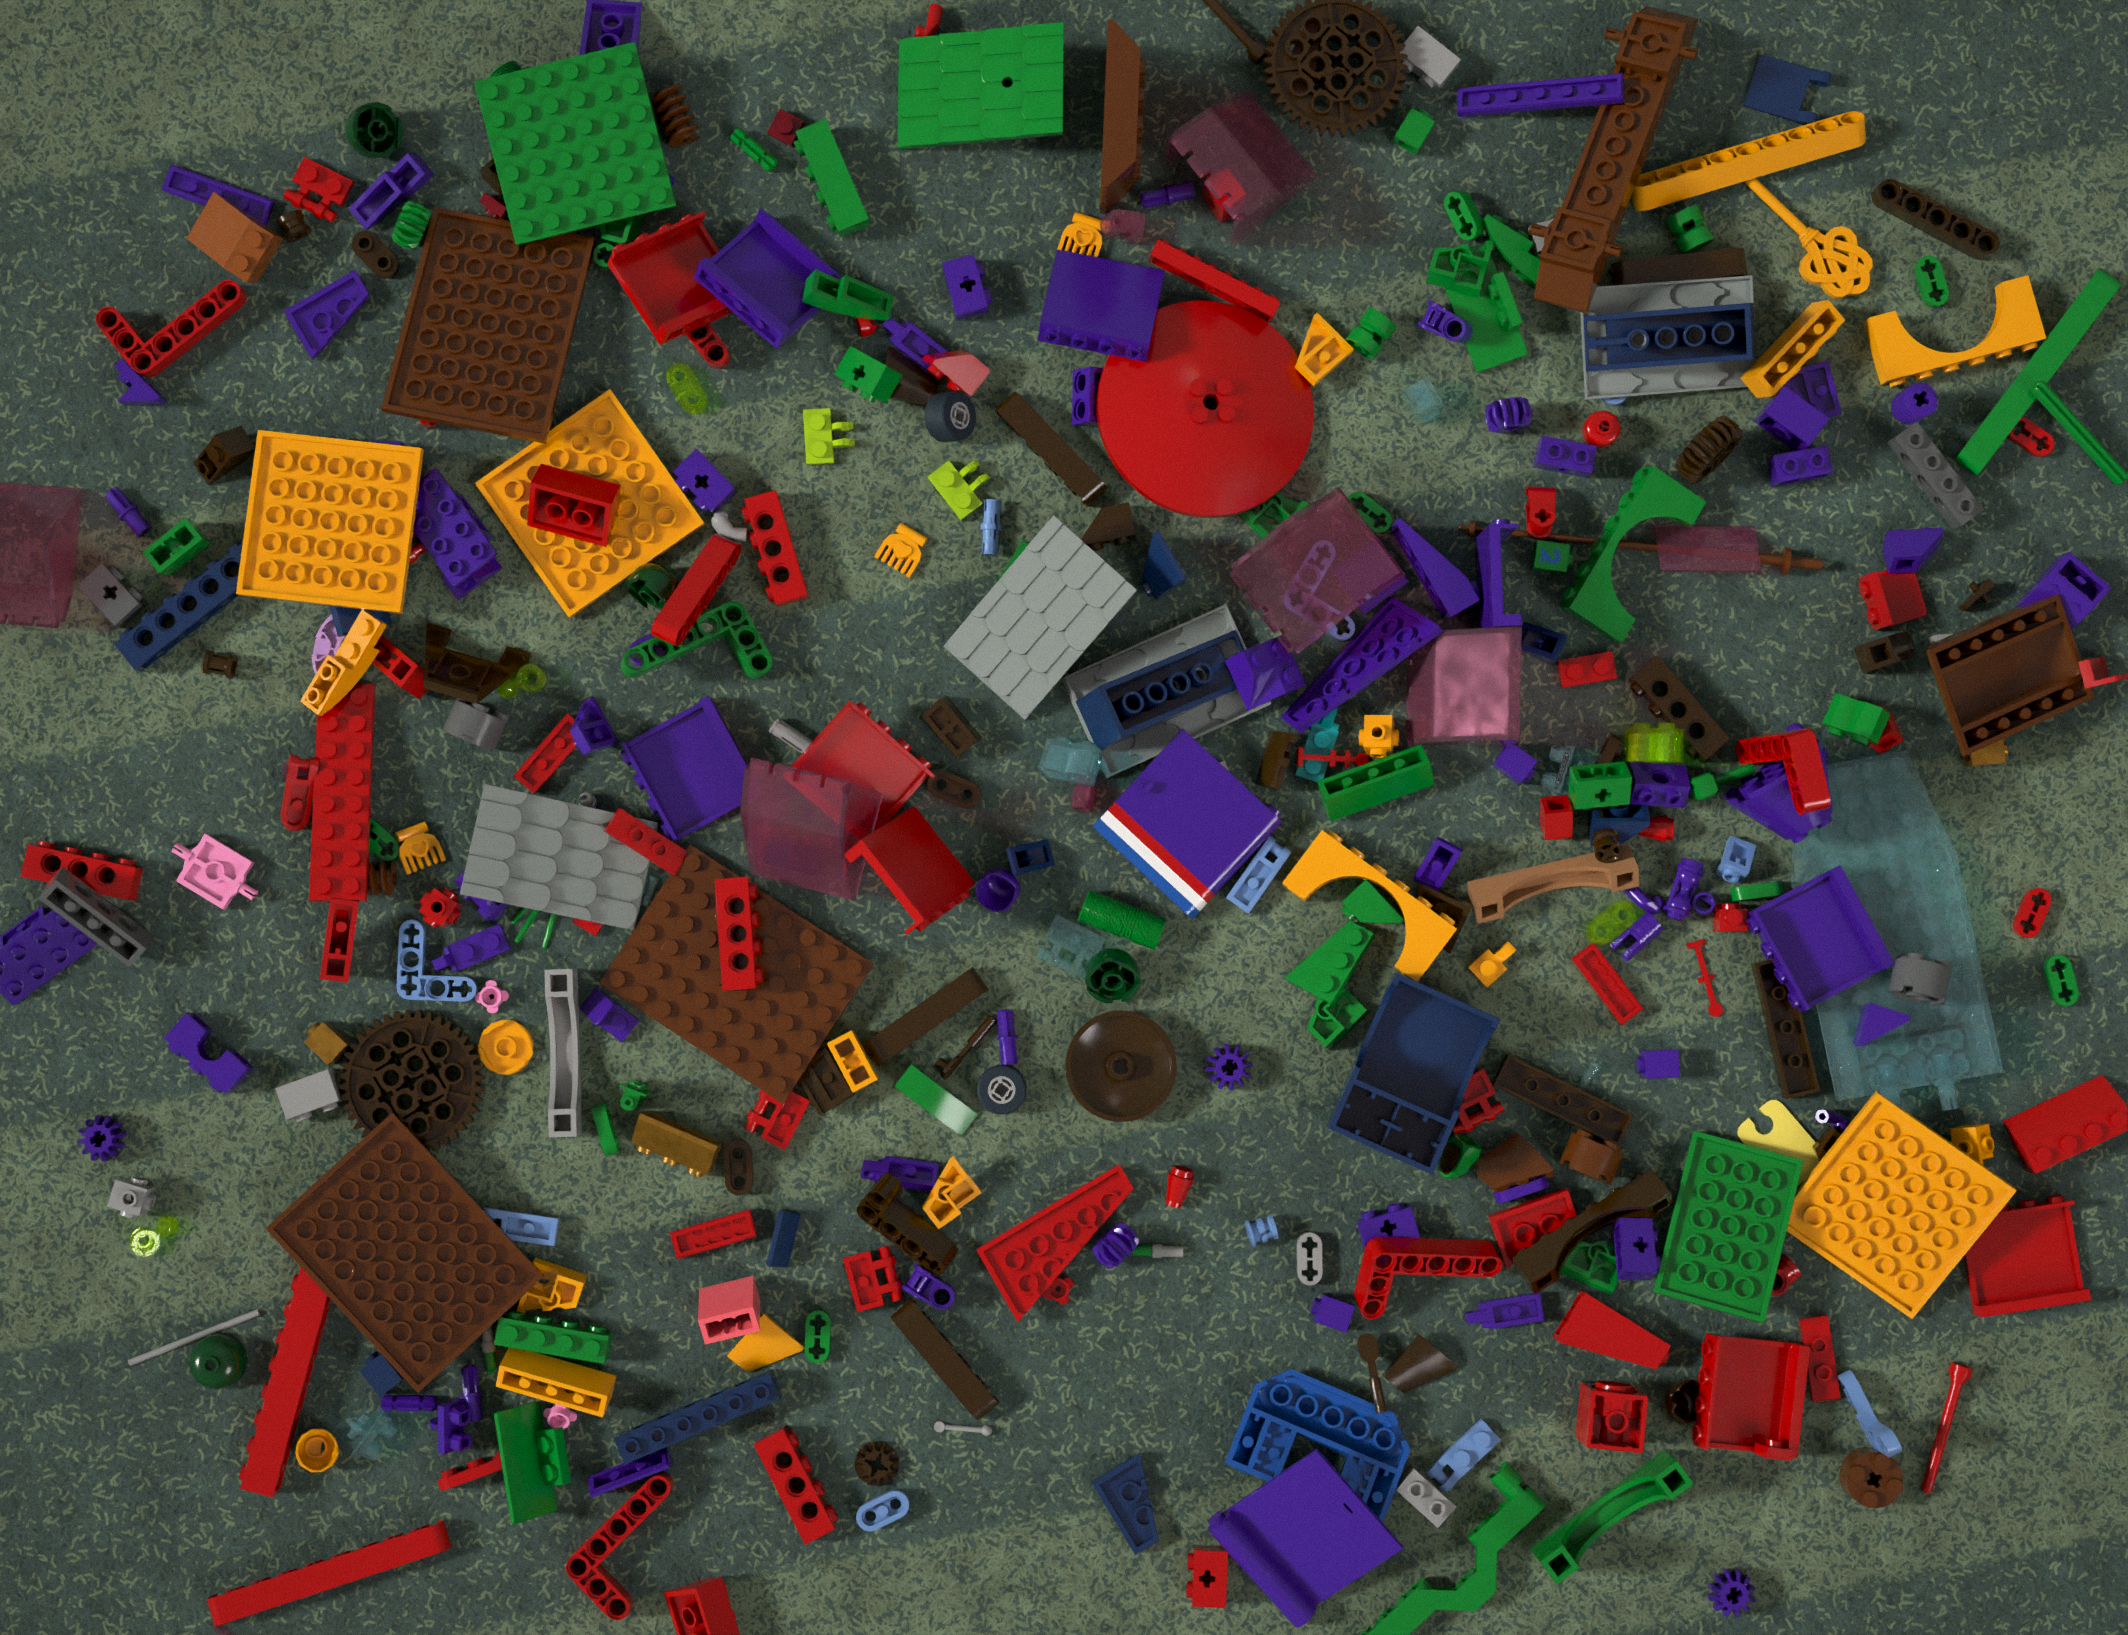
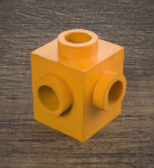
M1365 715L1364 729L1359 730V746H1363L1366 755L1381 759L1387 755L1394 754V746H1399V730L1395 729L1392 715Z
M1989 1124L1961 1125L1950 1128L1951 1143L1981 1164H1983V1159L1994 1157V1141L1990 1134Z

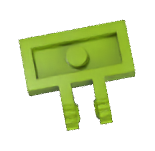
M830 408L803 410L806 465L834 464L833 448L855 446L853 439L833 440L832 431H850L854 429L852 422L832 423Z
M977 460L969 463L960 472L955 469L950 461H947L927 477L960 521L983 505L974 491L990 479L988 474L980 475L970 486L963 479L978 468L980 464Z

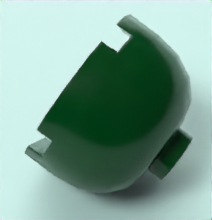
M380 102L366 103L353 110L347 118L345 127L346 137L351 148L359 155L371 159L390 156L401 145L403 137L402 122L399 117L395 116L391 111L393 109L388 105Z
M647 563L639 566L625 582V586L629 585L631 587L628 593L637 603L647 609L648 603L661 611L679 585V580L675 576V570L670 566Z
M1119 948L1100 950L1090 959L1086 967L1085 983L1088 993L1096 1000L1104 1003H1113V1000L1122 999V1002L1128 1001L1136 995L1140 988V970L1136 960L1128 952Z
M225 1333L211 1334L200 1340L192 1350L189 1360L190 1371L196 1382L206 1388L216 1390L228 1388L238 1382L243 1376L248 1363L246 1349L241 1341Z

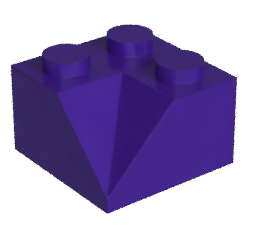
M1784 386L1774 397L1768 400L1754 419V422L1793 451L1804 450L1811 445L1829 418L1824 415L1825 411L1820 406L1814 403L1810 405L1802 399L1803 395L1797 389Z
M1284 635L1245 649L1225 660L1247 711L1290 694L1306 685Z

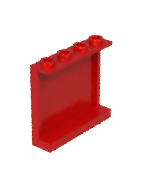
M704 211L696 215L690 213L673 225L667 223L661 226L657 232L650 235L649 233H643L634 242L629 244L625 242L618 244L612 249V254L607 262L609 268L660 346L733 313V311L693 278L699 262L705 257L711 259L720 251L702 224L706 216Z
M849 700L784 773V776L854 838L860 841L885 825L928 776L933 779L935 775L929 770L932 765L921 755L915 758L909 753L912 749L909 744L900 737L896 741L889 735L892 729L883 721L874 722L869 717L872 712L861 702L855 705Z
M915 806L861 839L844 854L850 863L864 856L913 918L915 923L904 931L906 934H909L914 929L921 932L957 904L959 905L971 895L968 890L976 884Z
M2052 1195L2047 1197V1202L2037 1203L2036 1199L2019 1201L2020 1206L2009 1207V1203H2006L1964 1255L1974 1315L1982 1318L2091 1300L2090 1290L2083 1287L2070 1210V1205H2075L2074 1200L2064 1199V1195Z
M1706 1333L1705 1341L1702 1343L1701 1348L1703 1363L1698 1374L1700 1388L1699 1396L1695 1401L1697 1414L1696 1423L1692 1428L1693 1445L1704 1450L1717 1448L1754 1452L1755 1442L1766 1443V1439H1776L1783 1441V1446L1793 1449L1792 1458L1798 1459L1810 1347L1795 1342Z

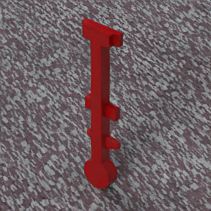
M1298 747V750H1296L1297 766H1303V760L1329 761L1330 767H1335L1336 761H1341L1345 763L1346 768H1349L1350 762H1354L1356 766L1369 762V757L1366 753L1360 752L1353 757L1350 756L1349 750L1346 751L1345 756H1336V750H1330V755L1304 754L1303 747Z
M1705 939L1686 944L1688 949H1695L1703 976L1697 978L1698 982L1705 983L1707 996L1710 1000L1708 1012L1711 1016L1718 1017L1722 1014L1723 1008L1719 1003H1716L1710 980L1715 978L1713 974L1708 975L1700 948L1701 945L1706 944Z

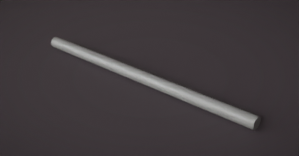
M256 1309L128 1360V1364L133 1366L260 1316L259 1310Z

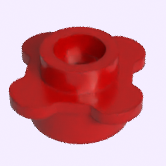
M1058 1277L1046 1290L1043 1297L1046 1300L1053 1299L1060 1304H1066L1069 1301V1290L1074 1286L1073 1280L1069 1277L1065 1279ZM1057 1286H1060V1287H1061V1290H1060V1291H1056L1055 1288H1056Z

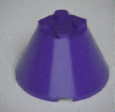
M1816 737L1830 794L1829 808L1804 815L1797 813L1793 804L1783 760L1763 762L1765 765L1760 769L1759 773L1753 777L1749 775L1741 778L1742 785L1736 790L1732 786L1724 796L1725 801L1783 839H1791L1793 843L1800 842L1808 836L1807 832L1816 826L1818 829L1822 828L1833 820L1830 816L1833 812L1824 742L1821 738Z

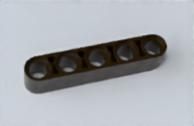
M1886 179L1872 192V202L1878 208L1976 260L1987 259L1999 248V238L1993 231L1897 180ZM1887 189L1890 191L1892 199L1884 198L1881 190ZM1906 202H1912L1916 207V212L1907 210ZM1930 215H1936L1940 220V225H1934L1930 220ZM1955 227L1960 228L1964 232V238L1956 236L1954 232ZM1979 240L1987 243L1988 251H1983L1979 247Z
M1744 248L1624 260L1611 264L1613 286L1747 276Z
M1016 391L995 409L999 417L1002 416L1018 437L1021 436L1026 441L1025 444L1037 456L1040 455L1045 461L1044 464L1056 476L1059 475L1063 479V484L1075 496L1078 495L1086 507L1107 489L1103 481Z
M972 967L862 1045L878 1067L989 989L974 967Z
M914 1299L909 1300L891 1316V1319L969 1413L979 1421L1000 1403L996 1396L993 1397L990 1394L989 1388L978 1375L975 1376L970 1370L971 1366L960 1353L957 1354L953 1350V1345L945 1335L936 1330L934 1322L924 1311L921 1312L916 1306L917 1302Z

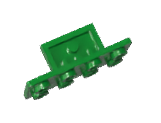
M1490 254L1479 296L1444 288L1453 313L1468 320L1472 325V336L1465 342L1476 373L1521 358L1528 353L1519 330L1523 322L1504 271L1501 273L1497 272ZM1457 323L1458 326H1459L1460 332H1462V325H1461V323Z
M539 1401L495 1412L494 1419L511 1523L519 1524L556 1512L557 1505L554 1486L571 1483L563 1427L544 1428Z

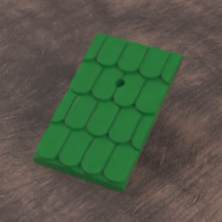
M1064 22L899 39L898 150L1063 135Z

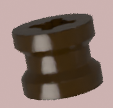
M301 210L290 211L277 219L278 226L285 232L284 238L287 243L296 242L311 233L309 225L303 221L304 215Z
M1602 828L1594 833L1592 842L1595 847V857L1598 861L1612 863L1621 858L1623 852L1618 831L1612 828Z

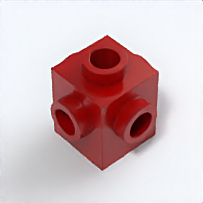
M444 887L443 890L434 888L433 891L428 890L420 901L422 907L419 912L425 915L423 920L435 928L438 925L448 927L449 924L453 925L462 913L460 908L463 904L457 900L458 895L449 888ZM440 902L442 910L437 913L434 911V907Z

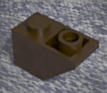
M242 426L216 434L193 463L197 467L199 474L210 485L247 461L255 451V446Z
M1129 502L1102 507L1081 540L1093 551L1104 549L1103 544L1114 542L1115 546L1130 544V539L1135 538L1136 533Z
M1907 630L1854 647L1862 674L1916 656Z

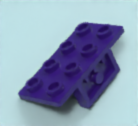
M433 469L420 479L413 531L451 585L457 587L497 556L496 550L489 542L493 537L465 497L452 490L438 469Z
M42 905L0 936V993L12 1005L17 1004L95 947L97 943L54 910L49 912Z

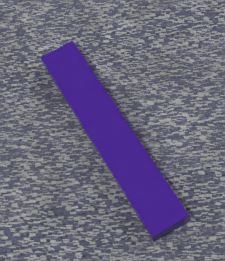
M1623 73L1457 89L1458 117L1624 103Z

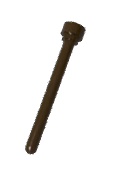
M1202 0L1247 48L1248 58L1254 65H1258L1261 62L1259 59L1262 56L1263 58L1268 56L1264 53L1268 46L1259 40L1255 41L1218 0Z

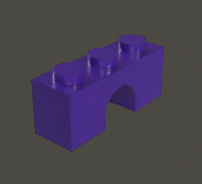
M193 1012L185 1013L164 1037L169 1042L168 1048L178 1056L183 1055L190 1061L189 1067L197 1074L201 1075L203 1073L210 1079V1086L217 1092H233L254 1067L234 1049L226 1050L217 1060L210 1058L205 1052L204 1044L213 1030Z

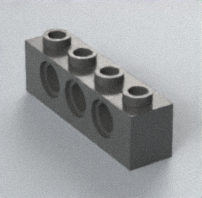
M1917 421L1887 442L1953 530L1964 525L1984 510Z
M64 867L45 885L38 898L128 967L147 949L153 936Z

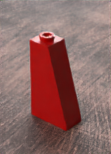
M1580 1290L1553 1335V1338L1562 1344L1656 1370L1659 1365L1663 1366L1671 1353L1668 1351L1671 1345Z

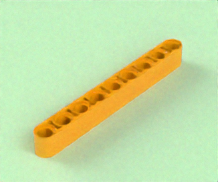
M1858 111L1846 112L1640 174L1631 196L1632 206L1635 210L1639 211L1654 209L1860 147L1866 142L1865 116Z

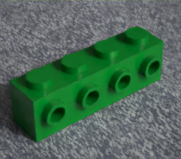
M823 119L795 131L798 140L794 141L799 156L805 155L809 165L804 168L810 182L815 180L817 182L819 190L815 191L821 207L826 205L830 215L826 216L831 231L837 230L841 238L870 226L869 218L827 120Z
M1421 744L1317 781L1321 801L1330 821L1435 785L1430 761Z
M508 1311L507 1314H503L498 1319L494 1345L605 1364L609 1360L614 1332L606 1331L607 1328L604 1326L590 1325V1328L579 1327V1322L563 1320L562 1323L551 1322V1317L536 1315L535 1319L524 1317V1313L518 1311Z

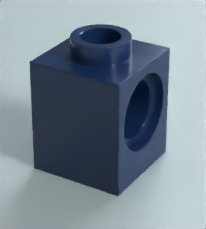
M378 1351L364 1360L366 1366L360 1370L380 1397L404 1380L402 1375Z

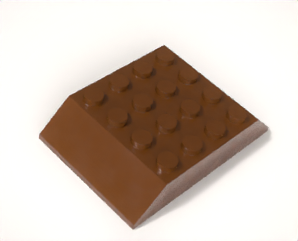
M1108 20L1100 194V213L1102 214L1109 211L1134 188V180L1140 179L1142 158L1141 141L1146 59L1140 58L1141 49L1114 20Z
M2059 594L2012 608L1930 644L1926 650L1963 756H1967L2095 698L2092 688L2085 689L2078 663L2082 659Z

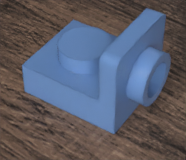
M1730 835L1726 841L1722 860L1715 871V875L1722 877L1727 882L1741 884L1750 872L1756 845Z

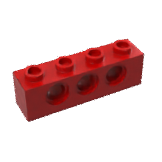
M773 490L744 499L746 507L741 509L746 524L751 523L754 531L749 536L753 549H759L762 559L757 560L761 575H767L770 584L765 586L769 601H775L776 606L780 607L809 598L777 491ZM764 517H771L773 519V526L768 530H762L759 527L760 520ZM772 543L781 545V552L777 556H769L767 554V548ZM780 569L789 571V578L783 583L775 580V574Z
M40 840L38 845L28 844L20 877L48 883L64 867L98 894L136 901L143 868L135 867L136 861L119 858V862L116 863L108 861L109 855L92 852V857L82 855V849L68 846L65 847V851L55 849L56 844ZM55 857H58L61 861V866L57 871H54L52 868V861ZM82 863H85L88 867V872L84 877H81L78 871ZM111 868L115 873V878L111 883H108L105 874Z
M752 878L714 879L722 991L760 989L759 983L763 982L764 977L762 966H758L757 955H761L762 948L761 940L756 938L755 927H759L760 920L759 912L754 910L753 899L758 897L756 882L752 883ZM740 898L744 902V910L739 914H735L732 911L731 905L734 900ZM739 926H743L746 929V937L741 942H737L733 936L734 930ZM745 954L748 957V965L745 969L740 970L737 968L735 960L738 955Z
M785 1425L757 1440L754 1443V1447L806 1545L833 1531L836 1528L837 1524L835 1521L838 1520V1516L831 1504L826 1505L822 1497L825 1495V1490L819 1479L813 1480L809 1472L813 1468L806 1455L801 1456L796 1446L800 1445L797 1435L793 1430L788 1431ZM781 1452L789 1453L792 1457V1463L789 1465L781 1464L778 1460V1454ZM794 1477L802 1478L805 1482V1488L801 1490L794 1489L791 1486V1479ZM807 1502H813L817 1505L818 1512L813 1515L807 1514L804 1511L803 1505Z

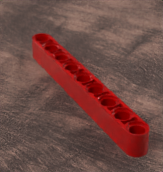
M440 1520L435 1525L429 1526L428 1524L412 1529V1532L405 1535L400 1533L385 1538L383 1542H373L358 1547L359 1549L353 1552L349 1550L336 1554L326 1561L321 1559L306 1564V1567L297 1570V1568L279 1573V1576L274 1578L260 1579L254 1581L249 1586L244 1587L242 1585L227 1590L222 1595H212L206 1600L214 1625L218 1626L450 1549L452 1546L444 1520Z

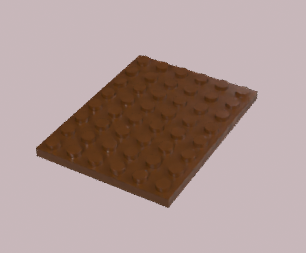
M434 207L381 407L382 411L546 444L596 244L595 238L568 233L517 246L510 221Z
M689 844L686 849L688 855L675 876L672 874L668 876L599 984L784 1104L873 968L874 963L757 888L758 897L753 899L754 910L759 912L760 924L759 927H755L756 938L761 940L762 952L761 955H757L758 966L763 968V982L759 983L760 989L722 991L714 879L737 878L740 876ZM739 898L733 901L731 908L735 914H739L744 910L743 900ZM739 926L734 930L733 936L737 942L743 941L746 937V929L743 926ZM745 954L738 955L735 960L738 969H745L748 965V957Z
M394 1112L265 1228L417 1393L545 1276Z

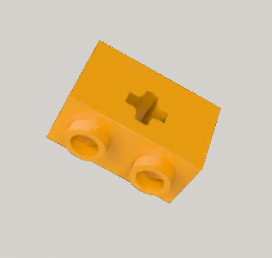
M854 1030L827 1043L852 1092L879 1079Z

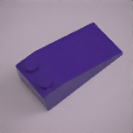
M1401 518L1394 521L1390 529L1444 622L1473 607L1480 601L1478 597L1480 591L1473 580L1469 581L1459 569Z

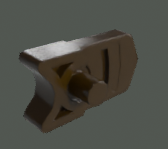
M1989 578L1985 581L1983 580L1979 585L1972 581L1968 586L1973 590V593L1959 606V609L1963 612L1978 598L1986 603L1990 599L1986 593L1995 584Z

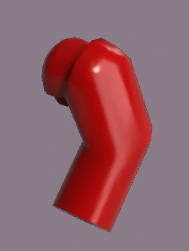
M936 3L930 5L926 27L917 26L915 37L935 35L941 23L943 11L941 5Z

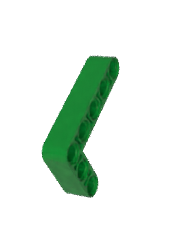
M730 601L700 615L687 634L690 644L675 646L654 637L629 649L620 663L621 672L628 678H637L725 636L745 675L750 679L758 680L763 678L772 666V658L745 607L737 601ZM731 611L735 613L738 621L728 620L725 612ZM709 623L713 627L714 632H705L701 624ZM741 635L748 637L751 645L745 646L741 644L738 637ZM654 646L662 647L665 650V656L655 655L652 648ZM628 659H638L641 663V667H631L628 663ZM752 660L761 661L764 669H755L752 666Z

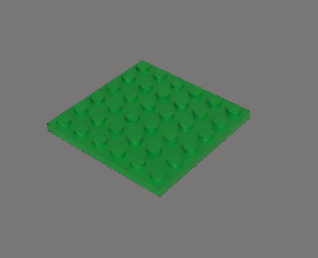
M635 42L474 81L517 246L677 207Z

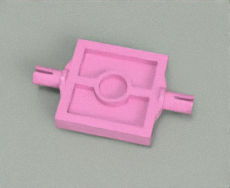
M204 834L199 844L192 850L184 847L179 842L175 844L174 847L176 848L172 849V853L185 860L183 870L176 880L178 883L225 910L233 897L238 893H241L251 901L255 899L256 896L254 895L258 894V890L245 884L246 876L255 862L209 834Z

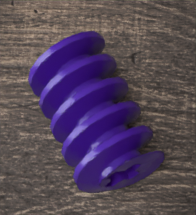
M1922 382L1914 383L1894 397L1891 404L1892 414L1895 419L1904 424L1918 422L1933 413L1938 407L1937 395L1934 389Z

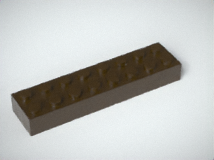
M1771 959L1751 963L1782 1098L1789 1099L1819 1092L1820 1087L1802 1012L1798 1008L1795 1009L1789 1002L1787 997L1789 991L1785 983L1781 984L1774 974L1776 967Z
M1508 1054L1505 1055L1492 1082V1086L1620 1146L1634 1116Z

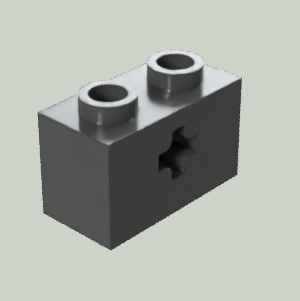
M101 563L77 586L114 626L123 628L146 607L141 601L144 596L135 586L131 585L128 587L123 581L125 575L115 565L110 567ZM112 589L116 590L115 594L118 596L116 599L112 598L113 594L110 592Z

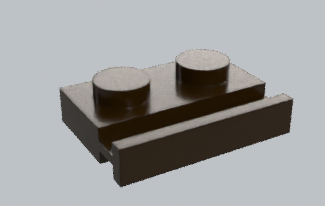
M827 1047L816 1053L799 1080L820 1116L825 1115L826 1112L836 1108L855 1095Z

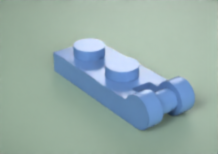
M1271 835L1263 843L1226 896L1227 900L1247 914L1252 910L1292 852L1288 847L1285 846L1283 848L1275 842L1276 839ZM1268 852L1277 856L1274 863L1265 858Z
M483 1207L485 1212L494 1221L495 1218L502 1219L501 1229L511 1240L549 1246L556 1245L559 1217Z
M1480 1419L1426 1469L1425 1473L1431 1479L1435 1478L1439 1483L1438 1487L1446 1493L1501 1439ZM1447 1464L1454 1470L1449 1476L1442 1471L1443 1467Z

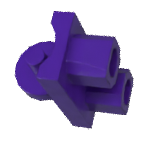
M457 1397L451 1402L439 1404L438 1416L430 1419V1428L438 1430V1453L445 1455L452 1451H463L471 1447V1436L464 1433V1425L469 1424L471 1420V1410L464 1407V1399Z

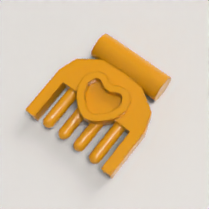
M1075 211L1072 219L1074 223L1067 225L1064 229L1057 249H1063L1066 237H1068L1064 251L1069 252L1072 240H1074L1073 253H1076L1078 247H1080L1079 254L1084 255L1086 246L1089 245L1086 255L1091 256L1095 246L1096 249L1093 257H1098L1102 247V236L1097 230L1102 231L1104 221Z
M900 523L896 529L898 534H890L884 539L874 558L879 559L886 546H889L881 558V562L886 561L893 549L894 553L887 564L891 566L897 558L898 561L894 569L898 570L903 560L907 559L900 571L901 574H904L913 560L914 562L906 574V577L910 578L921 559L922 553L918 545L923 547L927 537Z
M425 821L395 832L398 842L404 841L398 851L406 876L412 872L405 857L408 858L413 872L417 871V867L412 856L416 857L420 869H424L421 859L423 857L428 867L432 865L427 854L428 850L434 863L438 864L439 861L433 847H435L440 861H446L439 841L434 835L426 834L429 830Z

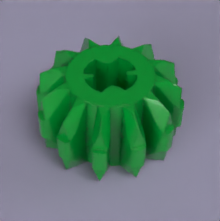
M406 202L392 233L393 242L406 249H417L431 217L430 209L417 202Z

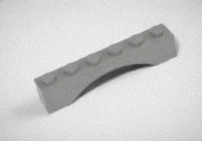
M578 969L545 970V999L550 1034L549 1137H577L582 1135Z

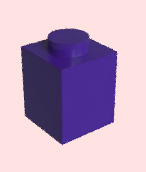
M1511 741L1505 745L1491 764L1517 785L1522 783V781L1527 783L1537 771L1534 768L1537 760Z
M1678 1049L1640 1050L1641 1056L1636 1057L1637 1072L1642 1073V1078L1680 1077Z
M1321 1293L1320 1298H1314L1310 1313L1314 1314V1322L1346 1333L1355 1305Z

